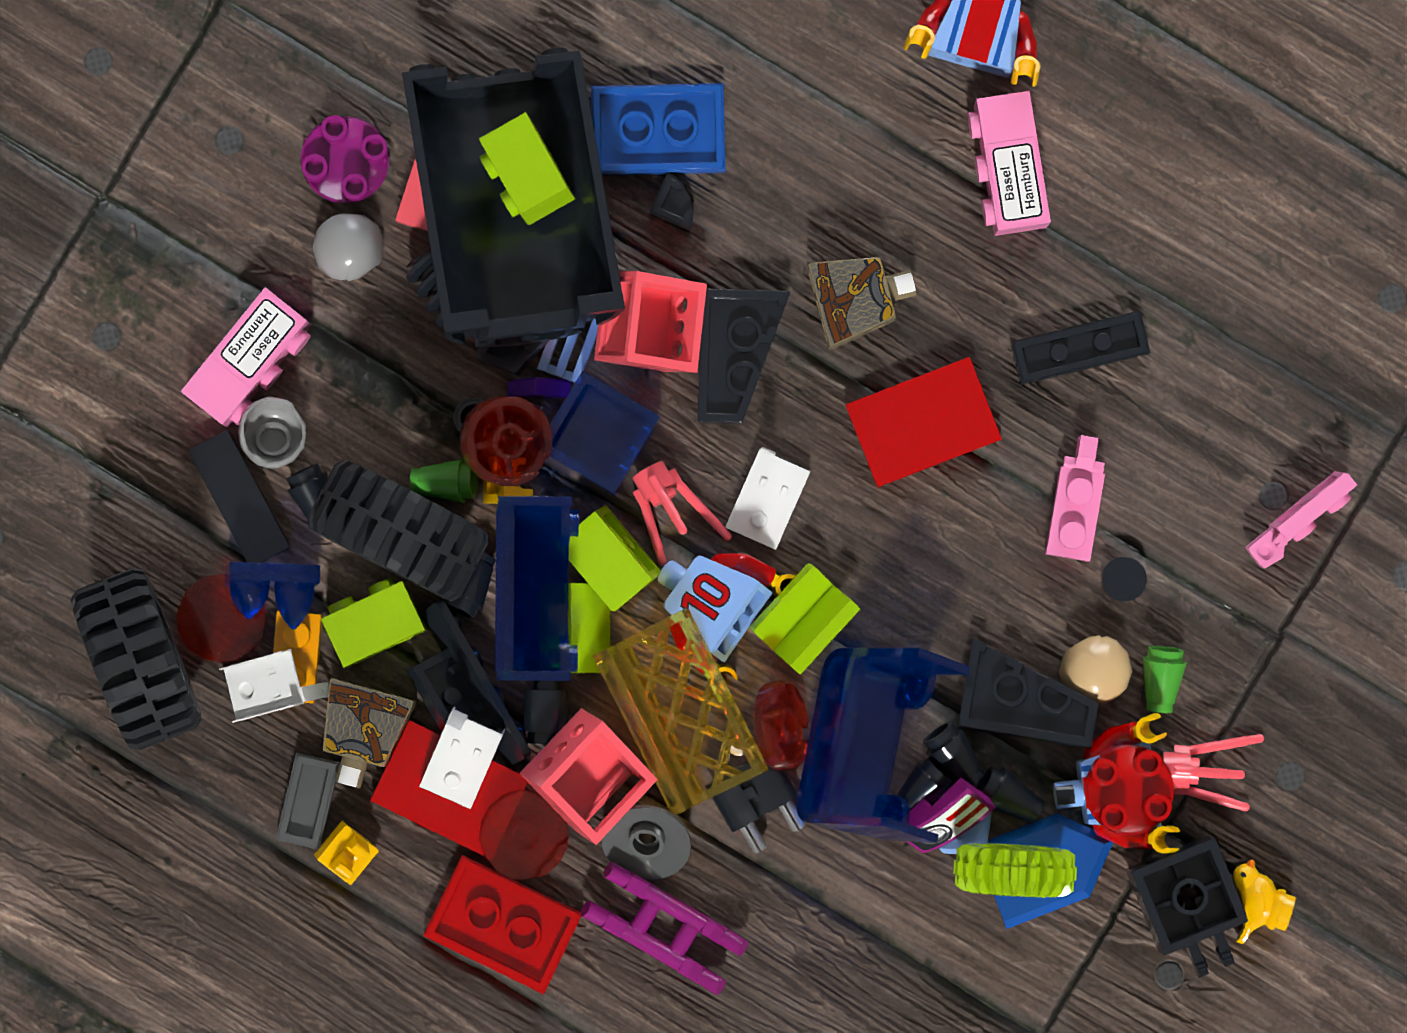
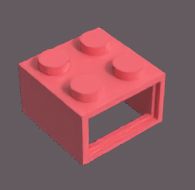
M619 271L625 309L611 321L598 325L594 360L662 372L697 373L707 284L640 271ZM687 299V308L684 312L683 304L684 301ZM684 322V330L683 332H681V327ZM682 343V353H681V355L679 356V355H678V348H679L680 344Z
M582 708L519 773L577 833L595 845L604 838L658 780L602 720ZM632 774L640 778L639 782L594 829L587 823Z

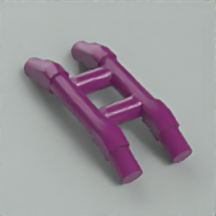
M610 862L604 870L603 877L643 899L644 902L631 923L590 900L582 907L581 916L666 964L713 994H720L725 987L726 980L686 956V952L698 932L738 956H741L747 949L748 940L637 874L614 862ZM659 910L683 922L670 946L646 933Z

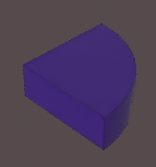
M541 377L512 379L511 382H508V397L568 398L570 397L571 382H567L566 379Z

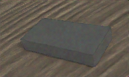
M296 752L276 840L313 849L321 847L340 762Z

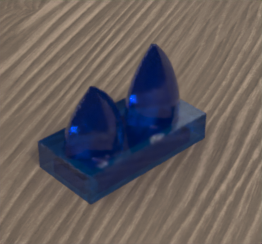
M230 562L225 567V585H229L232 600L245 618H253L262 609L268 598L270 587H274L279 612L292 630H295L307 616L313 601L314 588L320 583V565Z

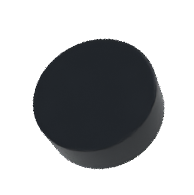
M1119 557L1111 560L1104 567L1101 574V585L1104 592L1113 600L1120 602L1136 599L1143 593L1147 584V575L1144 567L1137 560L1130 557Z

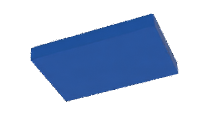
M724 83L591 86V116L602 176L726 173Z

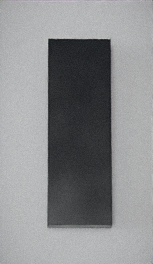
M1140 310L1010 342L1020 386L1151 353Z
M225 430L188 450L251 569L291 548L229 430Z

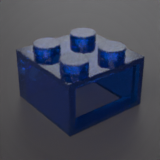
M582 371L538 444L537 449L540 453L616 496L659 424L660 416Z

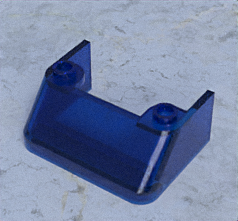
M498 496L496 502L495 681H571V672H577L578 645H569L568 636L570 537H578L579 510L570 509L572 497Z
M838 648L832 651L823 664L796 801V810L799 818L804 822L819 827L883 840L937 843L939 834L909 825L910 810L908 803L901 797L889 795L905 709L916 710L923 707L929 701L934 692L936 675H968L970 666L922 648Z

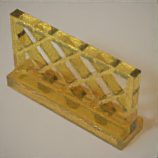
M688 607L593 655L650 772L658 779L655 783L669 811L674 815L682 813L769 770ZM678 622L687 638L684 651L667 644L670 627ZM659 633L657 639H654V638L651 637V636H653V635ZM641 643L655 649L650 668L640 664L632 646ZM664 653L682 661L677 680L660 673ZM691 665L703 670L707 678L705 692L687 684ZM657 682L675 690L671 708L660 704L655 694ZM684 694L702 701L698 720L680 713ZM711 705L723 710L728 720L725 732L707 725ZM677 723L695 730L691 749L680 744L675 734ZM704 734L722 742L718 761L700 753ZM731 746L744 752L751 766L750 769L742 772L727 765ZM697 763L715 770L711 788L704 791L695 775ZM724 775L731 777L723 781Z

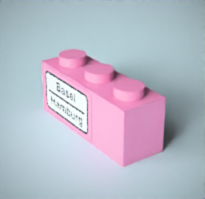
M1030 91L976 99L973 106L974 112H968L967 116L971 139L979 138L981 155L975 156V169L978 182L986 181L988 199L982 200L985 226L993 225L994 236L1047 228L1051 220Z
M265 287L181 392L223 426L229 428L233 422L240 425L242 415L252 404L251 399L262 387L267 391L281 375L283 370L278 366L289 353L293 356L297 355L311 337L307 333L311 324Z

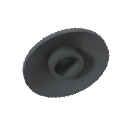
M634 805L604 836L602 847L609 862H614L645 880H656L675 874L685 865L691 851V837L685 824L673 813L652 805Z

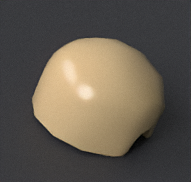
M1099 635L1088 637L1069 648L1063 655L1059 670V676L1063 685L1098 702L1099 705L1112 701L1127 689L1132 674L1128 652L1117 640Z

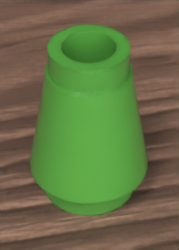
M458 459L421 468H412L410 473V489L421 496L464 503L466 499H474L477 495L478 474L475 463H466L464 459Z
M1165 646L1148 647L1147 656L1142 657L1145 697L1147 701L1146 710L1158 713L1173 712V705L1175 704L1187 662L1183 660V650Z

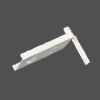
M762 447L758 451L725 528L776 550L810 474V470L808 471L776 457V452Z
M291 649L219 669L224 670L236 720L232 721V723L302 705L306 701L328 697V682L300 687Z
M454 707L419 787L471 809L505 729L502 734L467 719L468 715L456 711V707Z

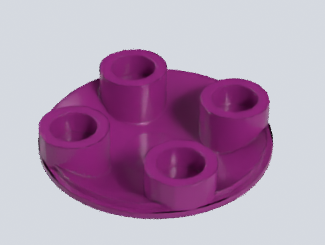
M329 116L317 125L304 141L301 150V169L304 178L313 191L329 201L354 203L366 199L379 189L386 178L389 169L387 143L380 132L365 120L351 116Z

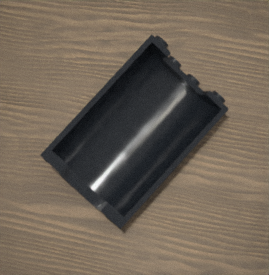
M566 48L548 49L535 57L532 71L521 72L517 68H508L497 71L494 76L477 78L475 74H461L447 82V67L435 68L432 64L416 65L411 67L409 72H402L446 338L457 344L466 343L465 337L474 338L476 347L525 345L575 335L583 332V327H585L587 321L595 319L596 325H603L620 315L625 309L580 50L568 52ZM525 112L537 128L575 197V200L531 225H528L520 214L515 217L511 216L500 196V193L506 190L499 176L493 180L491 179L479 158L480 155L486 153L479 138Z

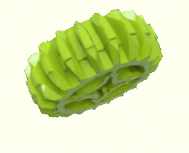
M974 843L963 844L957 848L953 874H955V885L961 890L970 891L971 893L1012 897L1057 898L1065 897L1074 892L1077 866H1075V855L1067 849L1018 844Z

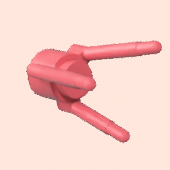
M659 461L640 471L632 478L638 488L633 492V495L640 505L653 550L660 566L666 565L667 560L649 501H651L653 507L662 504L678 532L682 535L686 534L687 527L671 501V498L677 495L673 487L682 494L724 540H731V533L682 481L675 468L668 471L664 462Z
M1256 734L1190 746L1174 745V752H1163L1162 759L1168 766L1173 778L1174 794L1188 795L1229 808L1248 811L1250 805L1246 802L1189 786V784L1198 785L1199 777L1243 779L1245 777L1244 771L1200 767L1199 758H1191V756L1261 743L1264 741V736Z

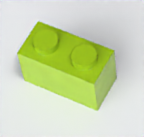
M526 112L479 138L486 151L479 158L491 179L493 180L499 176L506 190L500 193V196L512 217L520 214L525 222L531 225L575 200L537 128Z
M390 577L369 587L368 590L371 595L358 602H354L352 596L327 607L330 615L321 618V621L343 668H349L428 631L406 582L400 581L395 584L393 578Z

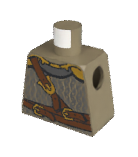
M880 257L815 262L808 264L807 267L828 350L840 347L894 322L896 315L892 302L916 296L911 271L907 270L885 276Z
M331 678L323 751L342 756L335 781L361 788L368 763L386 767L415 709L417 701Z

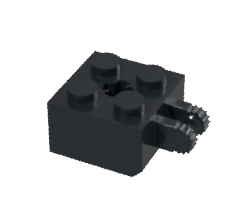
M1203 837L1179 847V851L1176 853H1164L1125 869L1159 953L1165 956L1186 948L1194 970L1200 978L1209 973L1207 961L1201 953L1197 942L1211 937L1216 947L1215 951L1219 961L1225 967L1235 964L1223 932L1248 922V919L1214 837ZM1183 885L1196 889V894L1190 897L1192 904L1188 907H1185V903L1177 901V895L1181 893L1180 888Z

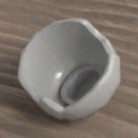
M341 213L330 217L317 229L312 252L318 268L329 277L341 281H351L363 277L380 264L383 256L384 238L378 225L367 216Z
M269 396L253 402L242 415L238 429L239 442L242 450L256 465L263 466L264 468L278 469L293 463L303 451L306 438V424L293 403Z

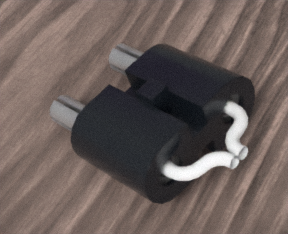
M732 744L722 750L723 759L716 764L714 769L716 778L707 783L705 787L731 832L740 829L752 851L759 853L767 847L766 842L754 823L760 816L779 808L793 832L799 831V828L802 829L806 823L792 801L799 793L772 747L759 753L752 747L737 749ZM730 752L736 756L752 754L754 756L740 766L721 774V769L730 760Z

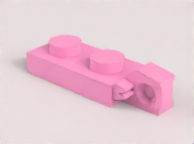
M1079 436L1075 457L1065 456L1063 466L1059 468L1045 549L1046 555L1090 562L1105 474H1103L1105 463L1095 461L1099 438Z
M1334 471L1270 523L1267 530L1245 547L1261 568L1265 569L1284 557V548L1288 541L1293 538L1295 542H1298L1305 538L1317 527L1314 522L1315 519L1327 510L1332 514L1347 504L1351 499L1348 493L1357 484L1348 473Z

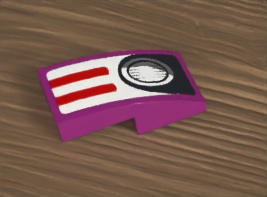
M960 778L934 805L922 799L892 830L896 836L924 854L957 839L977 825L996 807L987 795Z

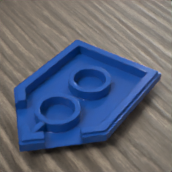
M1057 813L989 839L987 843L1018 844L1067 849L1075 855V866H1077L1074 892L1065 897L1042 898L993 895L1005 928L1014 927L1090 897L1113 843L1097 836L1093 829Z

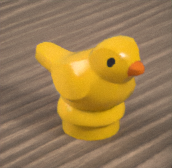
M1251 859L1246 864L1237 866L1233 871L1232 879L1246 912L1248 922L1243 924L1236 942L1244 944L1249 935L1263 925H1266L1270 930L1277 928L1286 931L1296 897L1286 894V890H1276L1273 881L1257 871L1254 860Z

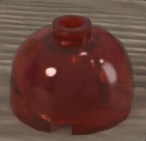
M495 396L478 403L466 415L460 429L459 448L465 464L480 479L498 486H519L533 480L540 473L538 470L543 466L545 459H549L552 452V430L545 414L527 400L516 396Z

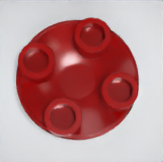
M1120 745L1102 753L1091 765L1085 780V799L1092 816L1104 828L1122 835L1142 834L1159 825L1170 815L1174 798L1173 778L1168 766L1157 752L1138 745Z

